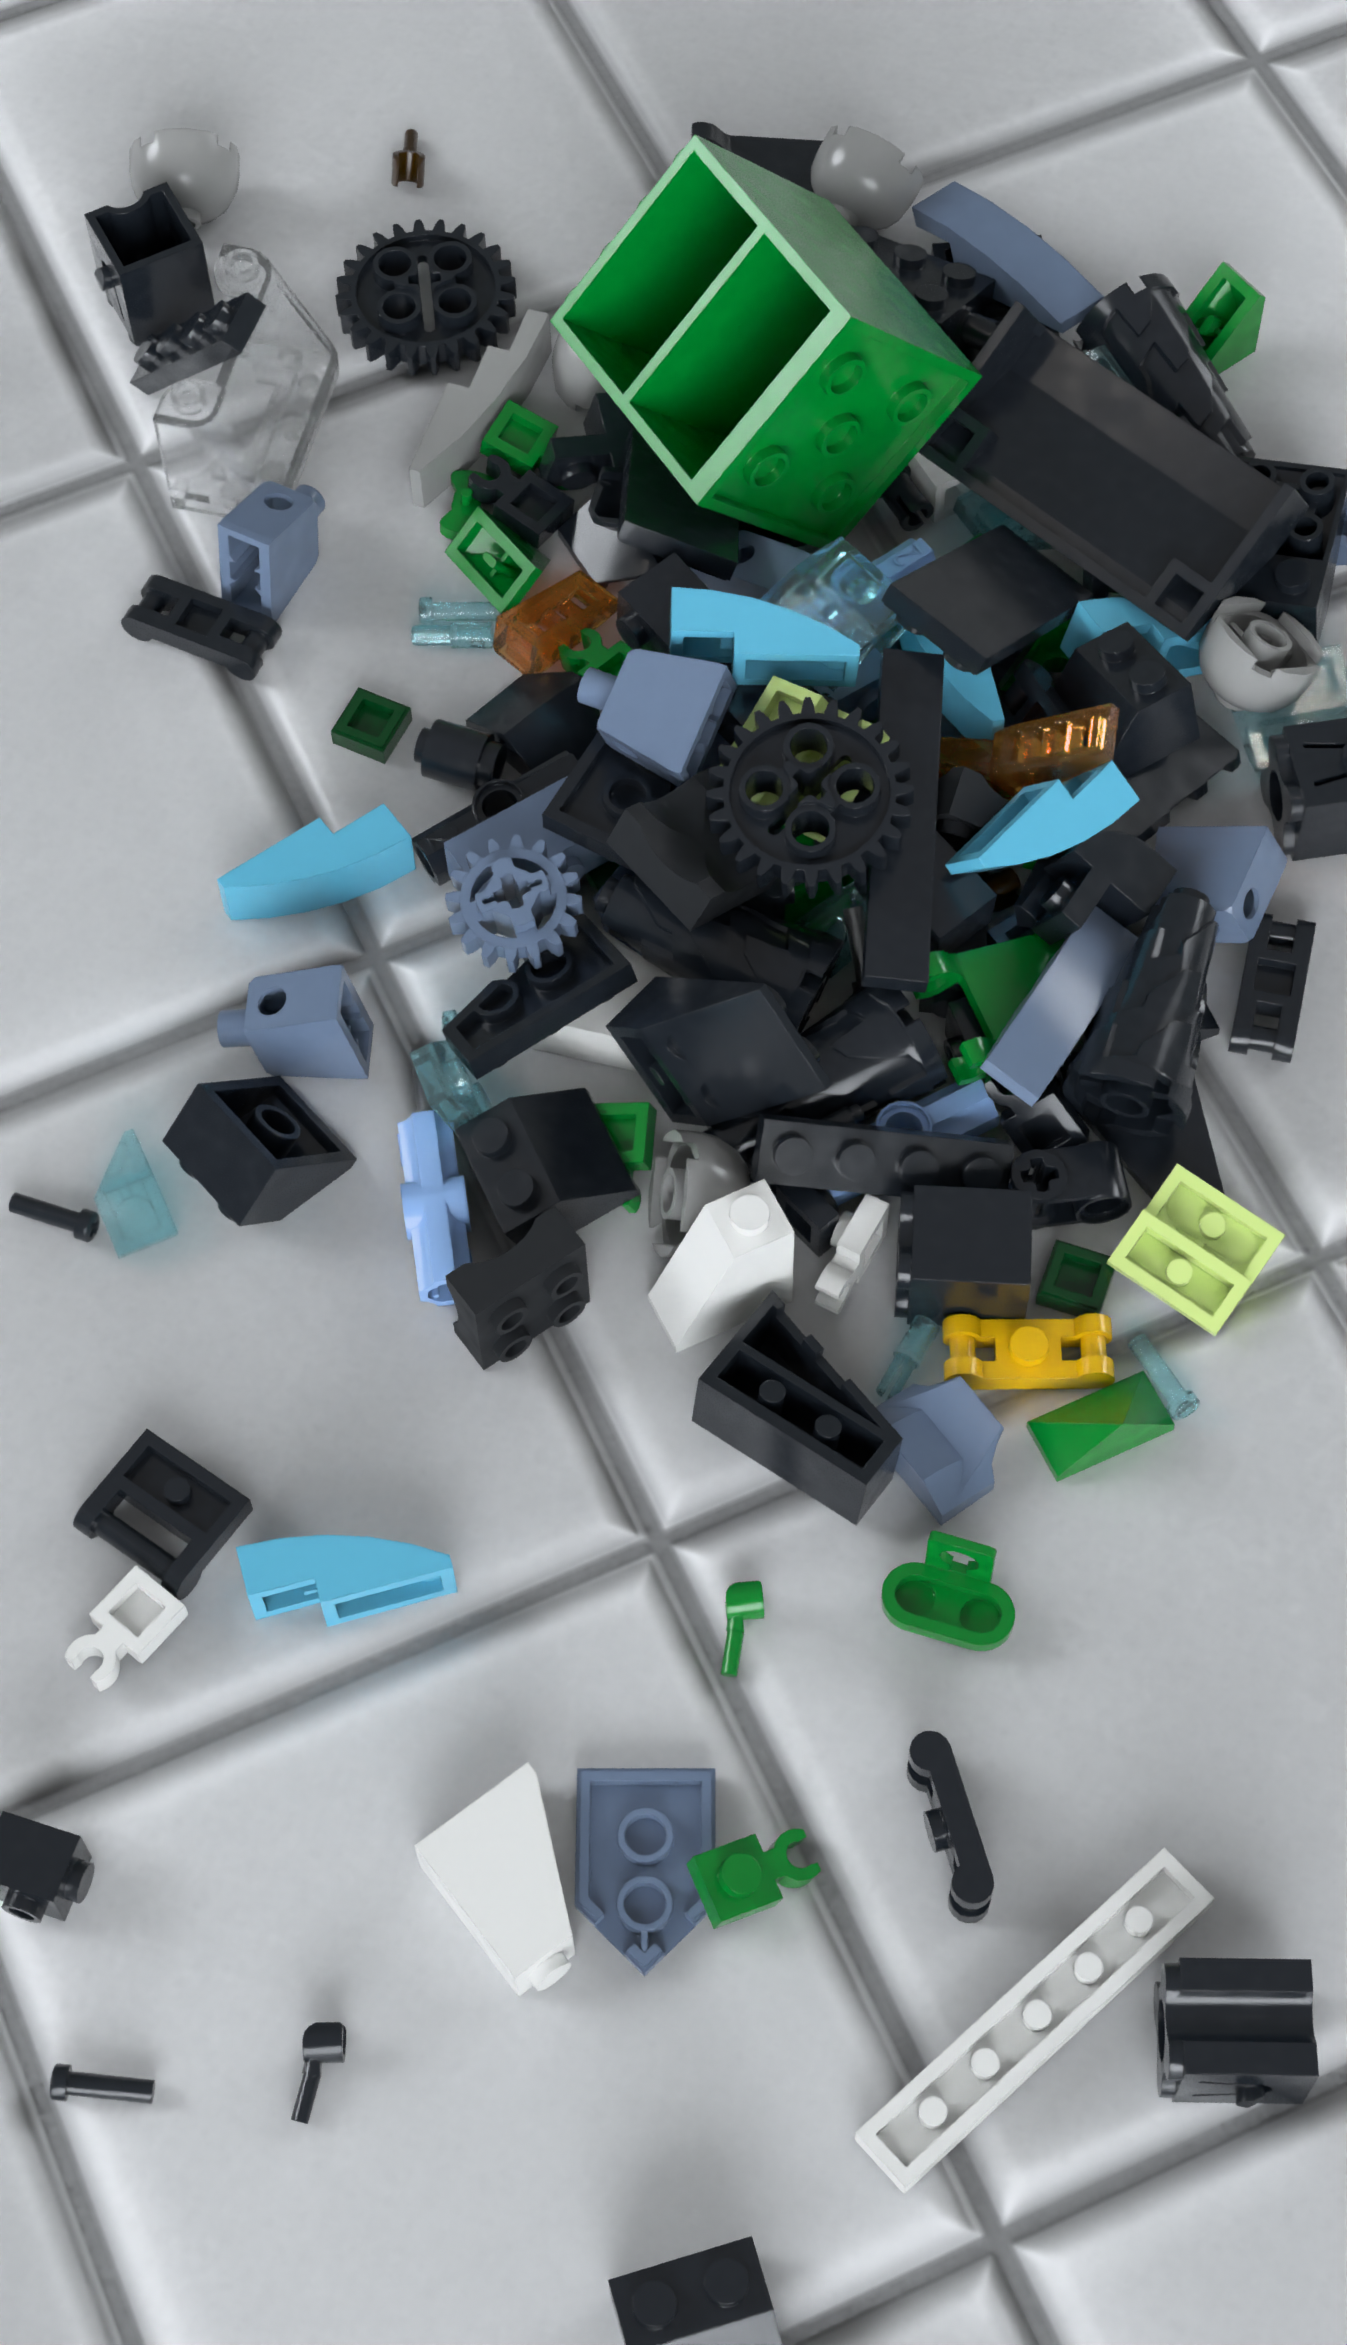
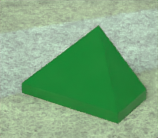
M1226 262L1220 264L1186 310L1206 345L1203 349L1218 374L1255 352L1266 298Z
M479 506L445 550L447 556L500 614L508 618L551 561Z
M1143 1370L1027 1422L1026 1428L1055 1480L1058 1482L1174 1430L1175 1424Z

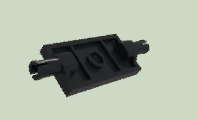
M851 225L959 349L966 345L981 351L1000 324V321L981 314V309L993 300L996 279L977 273L970 265L957 262L951 263L927 254V251L920 246L901 244L879 236L878 232L872 228Z

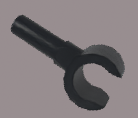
M316 2022L308 2026L304 2032L302 2039L303 2076L291 2116L293 2121L308 2124L322 2074V2063L345 2062L346 2028L340 2022Z

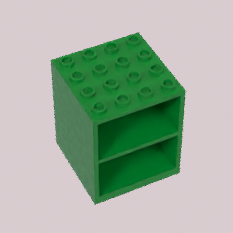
M696 134L677 153L673 163L648 195L639 202L631 217L613 240L604 247L599 258L578 285L568 293L564 303L550 319L553 326L698 506L831 553L835 551L982 378L980 372L829 200Z

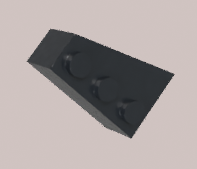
M772 1290L699 1377L692 1421L851 1523L857 1525L892 1481L903 1438L851 1379L846 1381L842 1379L823 1357L824 1348L812 1334L806 1337L784 1312L785 1303Z

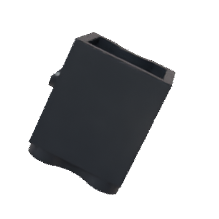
M167 182L143 191L142 197L131 206L114 208L106 205L84 214L97 268L94 272L100 289L105 291L108 303L114 307L128 332L130 341L134 345L140 346L150 334L158 335L166 331L173 323L179 325L189 320L196 312L204 313L215 306L203 242Z
M1347 718L1283 726L1282 734L1270 735L1268 767L1261 771L1260 776L1263 801L1272 817L1274 838L1284 854L1291 855L1292 861L1347 854Z
M915 1185L914 1192L901 1191L897 1232L894 1317L907 1318V1324L931 1326H942V1321L945 1318L955 1314H970L977 1316L979 1319H1025L1031 1287L1033 1191Z
M1179 1957L1177 1963L1163 1962L1161 1982L1156 1981L1154 1984V2018L1157 2034V2089L1159 2097L1172 2098V2102L1236 2103L1237 2106L1249 2108L1257 2103L1303 2104L1319 2077L1317 2042L1313 2029L1311 1959Z

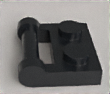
M146 1429L79 1508L73 1521V1527L90 1539L99 1536L162 1580L161 1586L178 1600H182L194 1589L201 1577L202 1571L252 1512L253 1507L249 1498L149 1429ZM123 1500H126L188 1545L176 1558L115 1516V1509Z

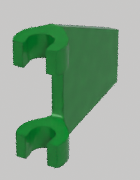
M1032 934L957 954H950L945 951L930 952L929 983L925 993L913 992L915 998H929L957 983L960 984L986 1036L962 1042L959 1049L963 1056L952 1058L948 1062V1066L958 1086L976 1082L986 1076V1073L980 1069V1066L1015 1009L1031 991L1046 964L1065 941L1064 938L1049 945L1037 934Z

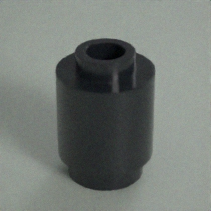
M437 719L431 729L424 727L421 730L414 750V761L421 763V774L423 777L475 792L484 783L494 779H501L507 757V745L495 741L494 734L442 719Z

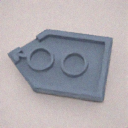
M577 1768L575 1908L645 1977L707 1916L686 1864L693 1856L715 1848V1768Z

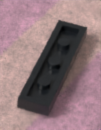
M246 292L227 302L221 300L212 309L204 313L196 312L189 320L179 325L173 323L166 331L158 335L150 334L135 354L134 362L139 366L130 383L145 394L150 395L240 355L267 305L249 292Z
M760 1113L750 1177L755 1182L765 1179L768 1184L900 1197L901 1191L914 1192L915 1185L1008 1189L1015 1145L1007 1139Z

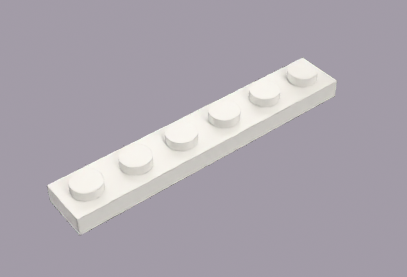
M1164 1847L856 2131L855 2141L905 2194L1209 1910L1215 1898Z

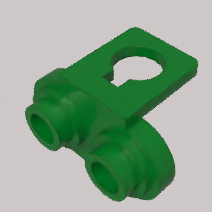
M931 1531L927 1543L925 1564L919 1562L902 1564L893 1569L884 1580L881 1605L886 1617L892 1624L905 1631L973 1651H989L1001 1646L1012 1633L1015 1621V1608L1009 1595L1002 1588L991 1583L997 1550L993 1547L953 1535ZM946 1551L967 1555L975 1561H968V1565L953 1561L954 1556Z

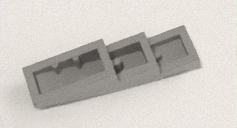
M527 309L510 350L488 345L469 388L447 383L409 467L413 505L425 508L451 486V474L453 472L468 470L482 455L479 453L482 440L508 400L520 406L526 400L552 352L548 313Z

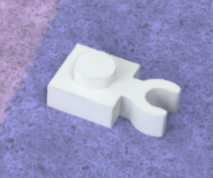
M865 1194L855 1213L846 1210L842 1214L830 1241V1245L836 1247V1254L826 1265L815 1285V1289L820 1291L815 1299V1304L835 1314L840 1312L851 1292L854 1282L859 1283L887 1234L889 1203L870 1194Z
M135 1565L89 1613L93 1624L100 1630L96 1634L84 1635L73 1641L65 1653V1658L68 1665L76 1670L88 1657H102V1665L90 1677L94 1687L101 1692L109 1688L116 1681L120 1673V1660L127 1653L143 1664L188 1616L187 1609L182 1602Z

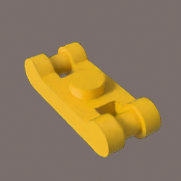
M1088 1313L1079 1315L1074 1319H979L977 1316L970 1314H955L948 1316L942 1321L943 1343L949 1346L950 1358L944 1362V1382L961 1376L972 1390L1099 1389L1115 1382L1114 1361L1107 1356L1106 1344L1112 1340L1111 1318L1107 1315ZM1080 1347L1081 1358L1077 1360H1062L1061 1348ZM976 1348H994V1361H982L977 1358Z

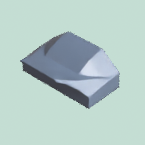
M961 1376L930 1386L912 1384L876 1407L903 1438L895 1470L941 1526L994 1489L995 1481L992 1462L997 1443L1004 1428Z

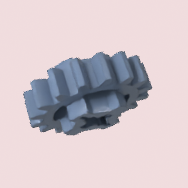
M513 835L510 848L502 850L494 838L489 839V854L482 858L470 850L466 853L470 871L453 870L451 873L453 887L458 890L445 894L447 909L454 913L448 918L452 934H464L461 938L463 951L467 955L482 948L483 965L487 968H490L497 961L498 957L506 958L509 973H516L519 959L528 958L535 969L541 968V952L548 949L552 954L560 957L564 953L560 935L576 937L579 932L577 920L572 917L584 913L582 896L575 894L581 889L577 872L565 873L568 865L566 855L563 852L548 859L546 842L542 839H539L531 850L523 848L520 835ZM490 879L486 889L478 893L482 885ZM517 898L521 907L512 909L508 900ZM552 914L547 923L538 930L543 917ZM499 933V934L504 935V936H506V937H501V936H498V935H495V934Z

